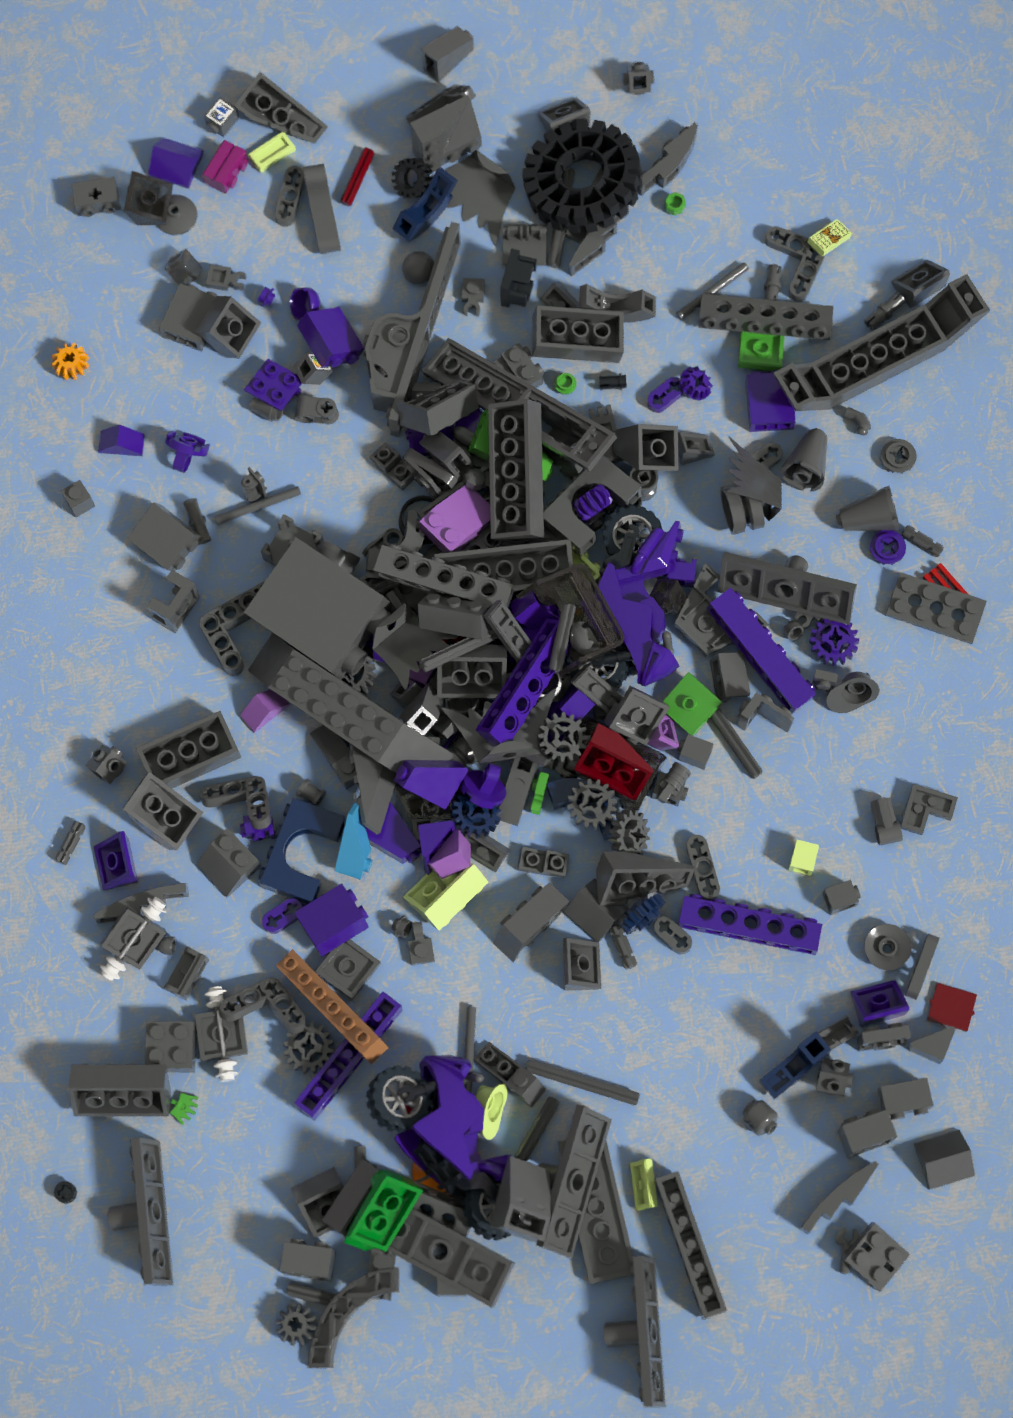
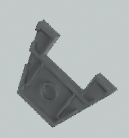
M707 563L704 564L674 623V626L705 657L734 644L706 609L713 601L706 592L720 579V575ZM754 610L758 617L757 621L762 627H767L769 624Z

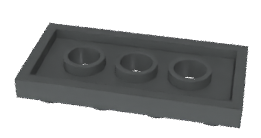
M900 572L885 616L972 644L987 601ZM912 595L918 596L921 604L913 607L909 604L908 598ZM932 603H939L942 606V612L939 614L932 613L930 605ZM952 611H962L964 619L955 621L951 616Z

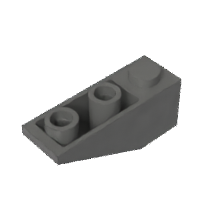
M525 757L514 759L505 787L507 794L503 803L499 806V809L502 810L499 816L501 821L515 826L519 824L533 780L539 768L538 764Z
M490 1042L474 1058L481 1067L501 1084L506 1085L508 1090L531 1108L547 1090L537 1077Z

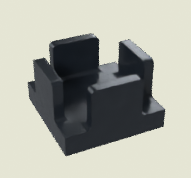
M511 248L500 286L501 306L509 308L510 304L526 307L534 285V281L530 279L532 272H536L537 259L520 255V250Z

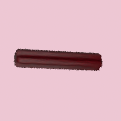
M363 148L341 196V203L343 205H352L374 157L372 149Z

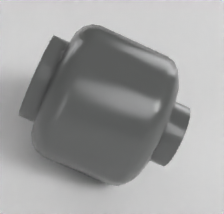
M763 1100L751 1101L742 1112L744 1115L743 1123L757 1136L764 1135L765 1133L770 1135L778 1126L776 1123L778 1118L777 1112Z

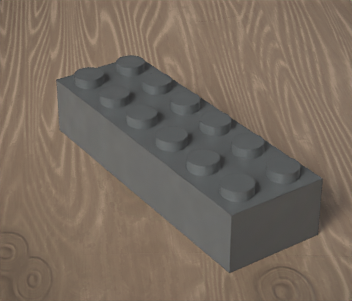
M523 399L488 404L491 539L508 542L544 538L541 403Z
M570 539L434 554V557L444 560L447 565L459 564L466 567L467 571L473 573L475 571H482L487 573L490 578L497 580L498 577L509 580L510 584H513L514 587L512 597L521 595L529 587L538 594L576 590ZM442 574L438 580L445 583L450 580L451 576ZM465 580L460 584V587L469 589L473 583ZM486 587L482 590V594L490 596L495 590L491 587Z

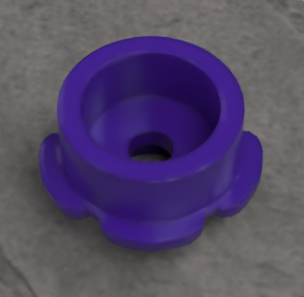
M265 286L257 302L262 304V307L271 305L276 296L272 293L274 288L269 289Z

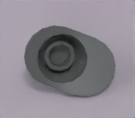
M851 672L845 676L841 684L830 690L826 703L833 712L848 713L874 701L878 697L880 689L878 684L871 679L869 673Z

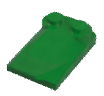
M383 1169L372 1176V1189L353 1221L344 1243L364 1251L380 1249L386 1252L423 1192L419 1185L406 1177Z

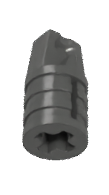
M674 762L665 778L659 783L658 786L662 789L655 799L663 804L671 795L676 797L684 782L691 775V772L682 764Z

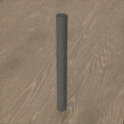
M743 262L702 294L715 295L746 272L749 267ZM702 294L676 313L680 320L701 305Z
M297 486L217 515L215 520L217 525L301 495L300 489Z
M467 1007L464 1058H467L471 1063L472 1067L469 1072H473L476 1007ZM471 1081L464 1084V1088L472 1093Z

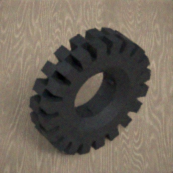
M587 119L576 120V129L573 130L569 122L559 125L561 131L559 135L553 129L544 134L546 143L537 140L531 147L533 154H527L524 161L526 168H523L522 176L530 206L535 214L538 213L539 219L546 225L551 221L552 228L563 231L567 225L569 233L580 234L581 226L584 225L587 233L598 231V222H602L605 228L615 224L613 215L622 219L629 212L627 205H635L638 200L637 192H641L643 184L638 152L635 145L632 144L631 138L626 133L621 135L620 128L612 124L606 129L604 121L594 120L592 127H589ZM580 160H591L601 164L603 174L593 185L576 189L563 184L561 175L572 163Z

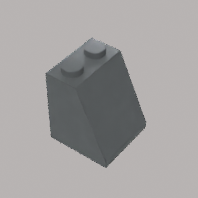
M638 424L613 430L617 436V439L613 442V453L636 470L679 471L678 426Z

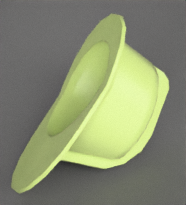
M499 1084L495 1088L482 1085L475 1096L484 1108L482 1133L487 1140H491L499 1129L508 1093L507 1086L504 1084Z

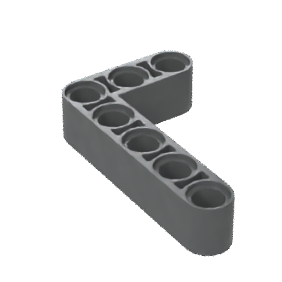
M264 582L209 611L200 619L199 624L203 635L224 671L230 676L239 675L244 669V664L240 653L227 632L251 619L250 616L244 613L247 608L245 604L253 600ZM230 611L236 612V615L231 619L225 617ZM208 623H216L215 628L211 630L205 628ZM220 641L227 642V645L224 648L216 647L217 643ZM232 659L238 660V663H237L236 666H234V667H229V666H227V663H228L230 660H232Z

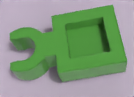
M540 772L539 778H534L531 791L535 793L531 806L532 814L540 815L547 783L549 782V774Z

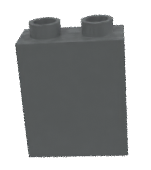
M296 537L244 613L342 680L346 672L354 676L362 668L368 657V653L362 649L371 636L375 635L376 627L391 615L388 611L393 604L380 593Z

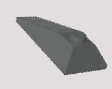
M350 743V762L353 765L355 764L357 773L356 776H353L354 784H358L361 795L357 798L361 821L365 827L377 835L381 833L396 783L394 781L396 773Z

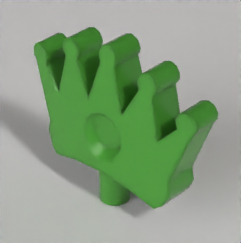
M181 1093L178 1101L172 1099L171 1103L175 1107L170 1112L181 1125H184L181 1117L188 1121L191 1119L186 1113L196 1114L190 1107H198L197 1104L191 1101L193 1099L198 1100L197 1096Z

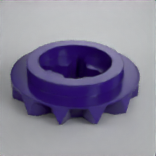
M698 366L688 367L680 376L681 388L691 399L703 400L711 394V388L713 387L710 383L711 377H707L705 370H700ZM699 379V386L694 387L696 383L695 380Z
M892 530L878 532L870 543V553H872L875 561L877 560L883 565H893L901 561L906 552V543L903 537ZM893 543V546L891 548L892 552L886 551L882 553L884 549V546L882 544L888 546L889 544Z

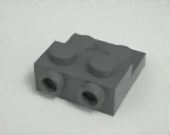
M518 343L501 353V357L492 362L535 388L543 384L544 371L538 363L534 365L531 361L532 354L527 346L522 347Z
M629 686L620 703L615 701L604 722L607 724V728L625 735V738L634 744L640 742L647 745L670 707L667 703Z

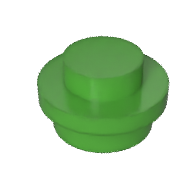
M569 373L558 375L554 383L555 389L563 395L571 394L576 389L575 377Z

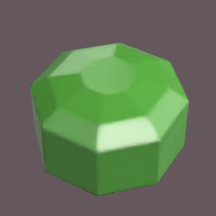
M677 192L668 194L664 201L666 212L672 215L681 214L686 207L684 196Z

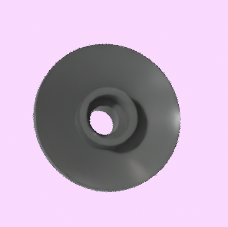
M171 195L158 203L155 208L154 219L158 228L164 233L181 235L188 232L195 225L197 209L189 198L182 195ZM173 210H178L175 214L171 213Z
M882 924L876 926L868 933L864 943L866 957L875 967L882 970H895L903 966L909 959L911 941L907 933L900 927L893 924ZM884 945L890 946L891 951L889 953L883 951Z

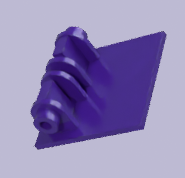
M267 359L245 387L244 391L282 411L294 395L298 396L300 394L301 388L299 387L302 385V382L297 374Z

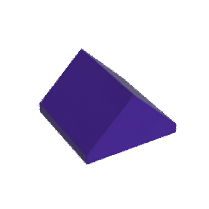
M162 138L153 146L148 175L149 177L189 189L204 150Z
M451 820L418 825L424 870L428 875L433 870L428 862L455 830V824Z
M120 831L94 846L103 890L138 882L129 838L124 831Z
M896 980L850 991L860 1027L905 1016L910 1010Z

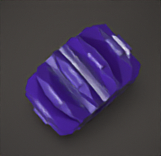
M598 485L577 499L573 507L582 520H589L608 507L613 499L603 485Z

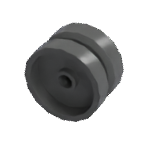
M734 485L721 487L722 507L732 535L745 532L746 523L751 530L764 527L765 521L761 501L727 492V490L734 488Z

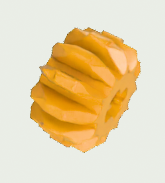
M74 342L71 347L64 343L63 349L56 348L58 354H52L54 362L51 365L56 370V374L59 377L63 375L65 380H68L70 376L76 380L77 374L84 376L83 369H89L87 362L89 360L88 354L85 353L82 346L77 348V344Z

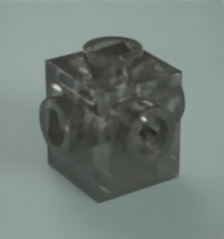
M657 579L650 594V597L655 599L664 611V614H679L687 599L677 579Z

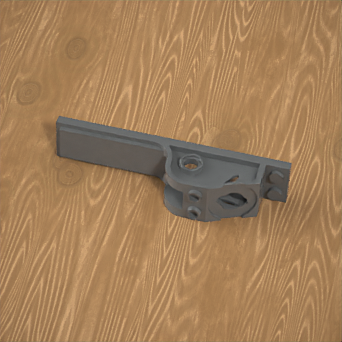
M451 222L450 227H445L419 312L413 315L384 314L375 320L369 335H365L363 340L364 356L367 359L369 378H371L369 380L373 407L375 410L386 412V418L388 419L387 427H390L392 436L399 437L403 427L400 425L396 401L403 399L404 402H408L412 399V389L418 380L461 244L459 223Z
M450 338L444 342L422 369L426 377L442 385L459 379L475 384L478 406L483 410L488 409V404L523 399L541 403V419L552 427L548 434L542 431V451L553 460L552 465L563 467L577 474H580L583 469L590 472L617 439L614 432Z

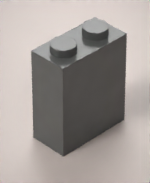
M180 283L159 327L161 336L202 352L206 341L195 331L218 295L207 291V293L200 291L191 284L184 285Z
M153 502L130 533L128 539L165 569L176 571L185 564V557L188 553L196 549L201 536L164 506Z

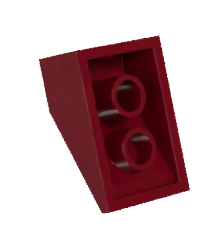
M598 723L585 745L586 748L581 751L574 770L595 781L600 780V783L603 785L607 783L609 788L635 801L651 777L654 769L619 733Z

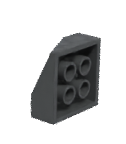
M469 95L410 123L413 154L415 158L422 159L424 163H428L430 167L427 169H432L433 172L441 168L442 165L448 162L453 163L461 156L472 153L482 147L481 133Z

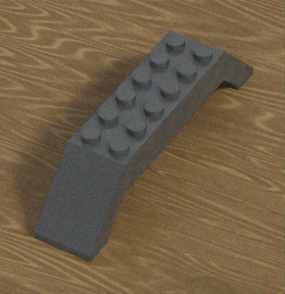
M968 274L948 283L942 291L925 305L811 363L795 365L791 363L775 371L773 375L795 411L830 410L945 351L989 313L990 309Z
M274 633L271 634L248 669L251 674L268 688L395 773L405 760H452L455 756L449 750L412 728L302 654Z

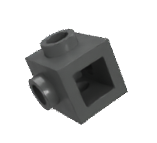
M633 62L631 65H627V73H623L624 86H628L630 94L642 95L651 92V84H654V72L650 71L648 64H644V62Z
M102 745L94 751L86 767L98 778L111 784L116 777L121 775L127 762L122 758L123 753L116 747L108 748Z
M824 1058L820 1064L816 1090L827 1092L831 1095L844 1096L846 1087H851L853 1074L849 1073L850 1063Z

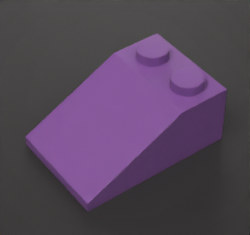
M463 486L436 505L419 521L420 530L443 553L462 551L491 523L490 504L475 490L473 491Z

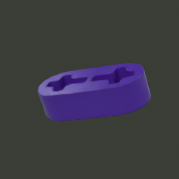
M671 377L649 394L647 404L652 412L660 413L683 395L684 391L680 385V378ZM670 385L674 387L678 385L677 392L675 390H672L668 394V392L670 391ZM654 398L656 400L662 398L661 405H659L658 403L654 405Z
M288 899L266 913L262 919L264 929L270 934H276L298 920L296 915L289 913L284 916V914L289 911V905L293 907L298 906L296 909L298 911L302 908L301 903L296 899ZM272 917L274 920H276L279 917H282L280 920L276 922L278 925L277 927L274 928L272 925L269 927L267 926L269 924V918Z

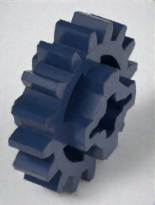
M466 792L463 796L458 795L456 802L452 805L451 817L456 818L454 820L455 826H461L460 832L467 831V837L474 833L476 839H479L481 833L487 837L490 831L494 832L496 830V825H499L501 821L499 816L502 813L501 809H496L498 805H495L493 809H489L490 813H488L487 808L473 804L470 801L471 797Z
M659 893L649 898L645 896L643 899H639L625 912L627 918L623 920L624 922L620 924V927L627 935L633 931L635 932L637 929L642 931L648 928L661 915L659 910L666 901Z

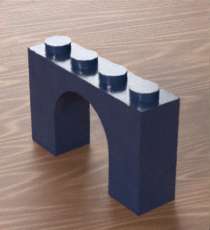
M293 798L291 804L287 803L284 809L283 816L285 820L283 825L279 824L275 833L276 843L274 846H270L266 858L269 860L266 868H261L258 880H260V885L263 889L309 904L317 899L322 886L321 881L290 868L286 863L287 848L296 837L303 834H315L339 842L346 819L343 815Z

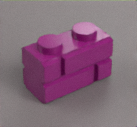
M223 140L202 174L204 183L223 193H227L229 188L233 189L237 183V175L240 170L244 171L248 165L246 151Z

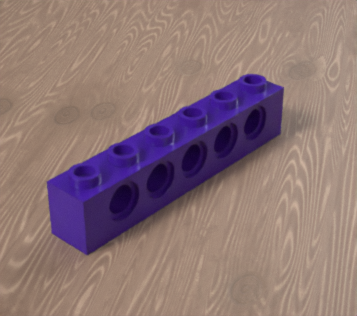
M548 618L545 620L477 726L476 731L491 746L495 747L503 742L513 741L515 734L524 724L527 715L536 705L543 690L548 686L550 679L555 671L549 669L559 620ZM568 641L566 654L572 648L570 641Z
M689 894V897L684 896L679 920L681 928L816 955L818 951L822 924L817 923L818 920L808 917H805L804 920L796 919L793 914L781 913V915L771 914L772 911L769 909L758 908V911L748 909L749 906L736 903L735 906L727 905L724 900H703L702 896L696 894ZM701 909H706L710 912L711 916L708 919H703L698 915V912ZM723 914H730L734 921L726 924L722 921L721 916ZM751 918L755 920L757 926L755 928H748L745 926L744 921ZM775 923L779 926L780 931L771 933L767 929V925ZM792 928H799L803 935L800 938H795L791 935L790 930Z
M383 991L361 1019L381 1038L403 1011L402 1005ZM346 1038L294 1102L295 1106L313 1121L318 1118L365 1059Z

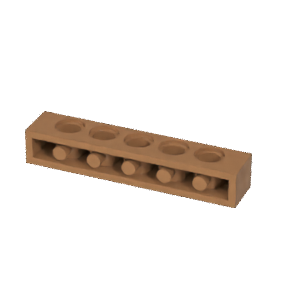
M293 949L276 965L290 982L371 1065L388 1049L386 1044Z

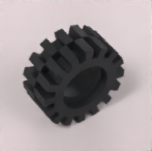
M419 158L400 160L398 162L399 165L394 166V169L397 171L392 172V176H395V179H391L392 183H396L393 188L399 190L397 193L403 195L404 198L422 197L433 178L429 175L433 173L432 169H427L430 165L424 163ZM410 170H414L417 174L415 186H411L408 182Z

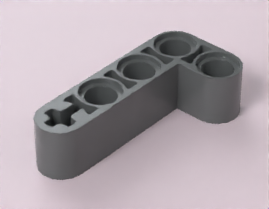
M324 163L303 167L319 253L325 254L341 251Z

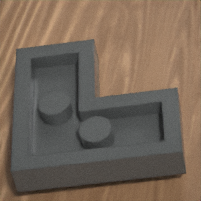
M913 784L902 819L901 829L923 835L929 814L951 821L958 797Z

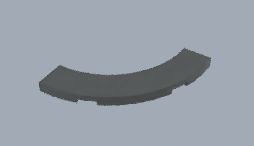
M399 1267L371 1271L351 1281L333 1297L319 1318V1325L315 1336L312 1337L308 1368H333L336 1345L347 1321L361 1306L373 1298L399 1292Z

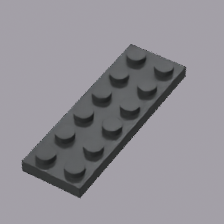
M566 1140L558 1142L561 1157ZM607 1141L604 1145L579 1233L589 1284L630 1276V1264L633 1263V1254Z

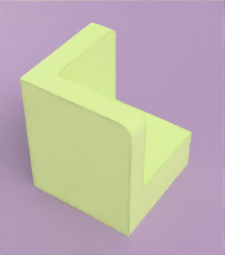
M797 839L788 871L811 876L819 845Z

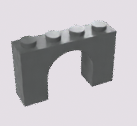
M602 456L590 472L585 470L582 474H577L572 479L571 485L566 490L562 489L551 505L547 504L543 508L544 527L559 540L570 539L572 551L580 557L596 543V535L594 531L580 521L573 513V504L577 499L598 485H603L611 494L610 496L613 501L624 508H629L630 505H633L642 496L641 486L605 456Z

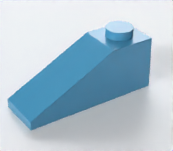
M354 803L347 815L334 871L361 880L365 872L369 873L373 860L369 859L371 846L366 828L361 821L359 805Z

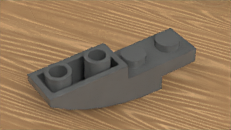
M695 122L690 127H684L675 139L668 140L663 146L662 158L656 160L652 168L647 172H642L643 184L641 192H638L641 196L657 183L662 188L666 187L684 167L691 155L697 136L698 125Z

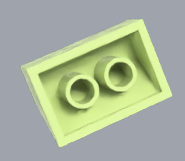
M471 862L470 867L444 879L439 878L434 870H432L429 875L426 874L403 898L429 924L440 930L483 889L488 881Z

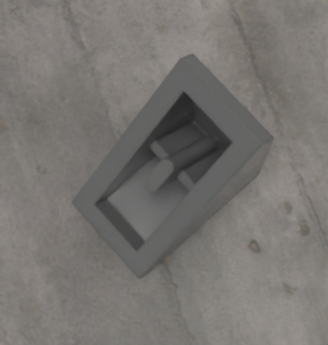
M678 433V456L681 465L715 455L708 435Z
M951 1026L909 1043L907 1048L910 1052L941 1064L954 1035L955 1028Z

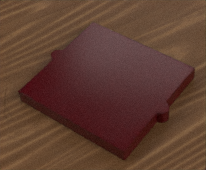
M937 983L933 999L929 1001L931 1007L927 1020L948 1027L954 1026L955 1029L967 1032L971 1016L975 1014L973 1008L977 994Z

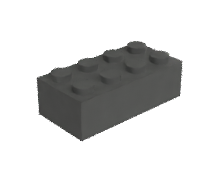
M536 306L532 316V357L619 363L624 353V312Z
M221 711L136 748L146 772H151L172 789L242 758Z
M71 1065L68 1090L74 1116H169L171 1089L167 1065Z

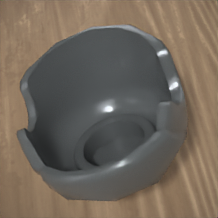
M415 251L405 258L402 265L403 274L412 284L428 282L434 261L425 252Z
M583 621L572 624L569 636L572 648L580 655H589L600 650V645L589 627L583 628L581 626L584 623Z
M445 698L444 704L445 708L469 718L468 709L470 708L476 712L479 707V698Z

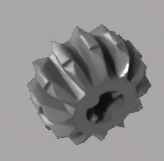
M297 1304L295 1312L292 1306L288 1305V1315L282 1310L279 1312L284 1317V1320H275L277 1325H283L282 1328L276 1330V1333L282 1334L285 1332L281 1339L283 1342H286L291 1336V1346H295L296 1338H298L300 1345H304V1335L310 1340L313 1337L307 1331L308 1329L316 1330V1326L309 1325L316 1318L315 1316L306 1318L310 1313L309 1308H306L301 1314V1304ZM294 1319H298V1322L302 1324L301 1329L297 1328L298 1331L293 1332L294 1329L290 1326L291 1321L295 1322Z

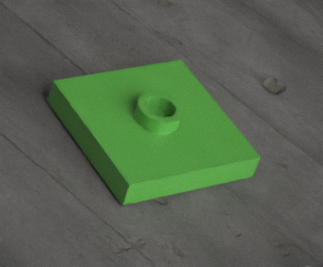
M740 332L738 368L767 371L781 369L783 366L784 336Z
M690 672L683 677L663 700L670 707L667 714L692 736L700 730L723 703Z

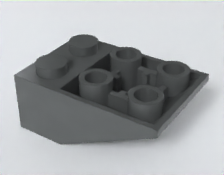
M508 1156L489 1227L529 1241L544 1242L551 1218L550 1170Z

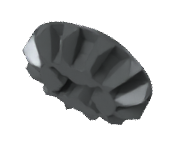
M894 439L887 442L882 448L881 460L884 467L891 470L892 473L900 472L902 474L910 470L916 462V450L906 440ZM901 449V457L904 459H900L899 462L895 463V457L892 455H897Z

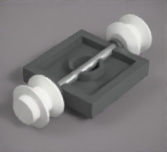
M159 898L147 899L149 902L148 907H141L144 916L126 906L100 943L101 947L115 955L106 957L107 965H100L102 969L101 974L109 980H119L118 972L126 970L123 961L140 970L164 937L166 930L152 922L161 921L159 914L167 912L166 904Z
M221 986L211 987L204 996L209 997L210 1002L205 1005L213 1009V1011L195 1014L201 1062L220 1059L214 1065V1068L219 1069V1073L215 1075V1078H220V1082L234 1080V1076L238 1075V1072L233 1071V1066L237 1062L229 1059V1057L248 1055L244 1018L242 1017L232 1022L224 1021L220 1017L219 1006L221 1001L224 1000L223 995L228 991L223 990Z

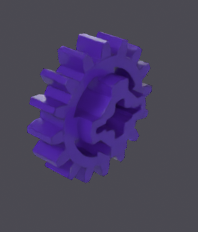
M828 619L823 620V625L817 622L816 629L811 631L813 637L809 640V644L814 645L811 648V652H818L816 659L818 660L823 657L825 665L828 661H832L833 666H836L837 661H840L842 665L845 664V658L851 660L853 658L852 652L856 653L858 647L855 645L859 644V638H854L858 631L851 630L853 624L846 625L836 621L829 622ZM830 628V631L827 634H822L821 636V633L823 631ZM833 634L836 642H838L836 648H834L833 640H831ZM848 647L847 650L839 654L842 648Z

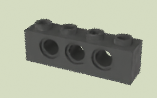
M407 1178L419 1185L423 1190L413 1208L468 1236L471 1228L467 1224V1217H464L463 1214L465 1206H463L462 1200ZM422 1204H428L432 1211H425ZM444 1213L451 1214L454 1221L447 1220L444 1217Z

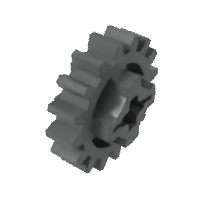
M562 712L560 718H558L556 713L551 716L552 721L546 718L544 720L546 726L541 725L539 727V730L543 733L537 735V739L542 740L538 748H545L543 755L551 754L550 761L552 762L556 757L559 758V763H563L565 758L572 762L573 755L577 758L581 755L578 749L584 750L586 748L582 742L587 741L588 737L583 736L582 733L587 729L586 727H579L582 722L581 720L573 721V714L566 718L565 712ZM557 723H564V724H567V725H569V726H568V727H561V726H560L559 724H557ZM548 731H549V734L551 735V743H550V744H549V742H548ZM574 732L577 735V743L573 740ZM565 734V740H563L562 742L559 741L558 738L561 735ZM556 749H564L566 752H558Z
M588 779L587 785L579 782V789L572 788L574 796H568V801L571 804L567 805V810H573L570 818L577 817V826L584 823V829L587 830L589 825H592L593 829L597 830V824L606 827L605 820H613L610 813L614 814L617 812V808L613 807V805L617 804V799H612L615 792L614 790L607 791L609 786L607 783L602 787L600 786V780L592 784L591 779ZM582 796L583 803L577 807V800ZM588 802L596 803V808L588 807ZM608 802V808L603 814L601 808ZM585 815L592 816L594 819L587 818V817H584V816H585Z
M628 809L622 810L621 814H616L617 820L611 821L614 827L609 829V832L612 833L609 841L613 842L611 850L643 855L642 849L648 848L645 842L650 840V837L647 836L650 828H646L648 820L643 819V813H638V810Z
M311 1022L310 1027L305 1025V1029L301 1033L286 1034L290 1040L283 1042V1045L288 1048V1050L283 1051L284 1056H290L287 1060L288 1064L295 1063L294 1070L297 1071L302 1067L303 1074H306L308 1069H311L314 1074L316 1073V1067L322 1068L324 1066L323 1062L328 1061V1054L334 1053V1050L329 1048V1046L334 1044V1041L327 1040L331 1034L329 1031L322 1033L324 1029L322 1025L316 1029L315 1023ZM306 1033L305 1037L301 1040H296L300 1035ZM316 1034L322 1038L324 1045L316 1042ZM311 1040V1044L314 1047V1049H310L309 1053L306 1055V1051L303 1047L308 1046V1043H310ZM293 1050L301 1053L302 1061L295 1057ZM317 1055L321 1056L318 1060L312 1062V1059Z

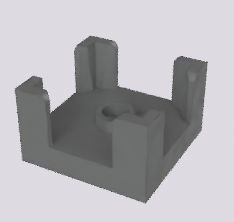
M283 514L278 522V533L270 546L268 543H265L261 554L264 561L276 566L296 537L317 550L319 541H324L323 535L315 530H312L311 534L295 526L294 520Z
M171 570L167 580L175 584L172 590L175 597L169 606L152 598L147 608L155 614L152 616L155 622L176 633L200 596L194 582Z

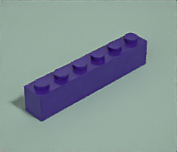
M729 588L707 606V611L738 650L744 654L746 660L782 705L793 714L816 695L814 686L809 680H805L801 676L799 667L794 662H790L785 656L786 651L784 648L773 641L771 638L772 634L768 628L762 627L757 621L756 613L745 606L740 593L734 592L732 588Z

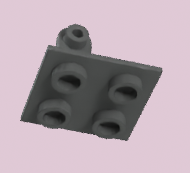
M503 225V265H507L512 248L520 250V255L537 259V266H546L547 225Z

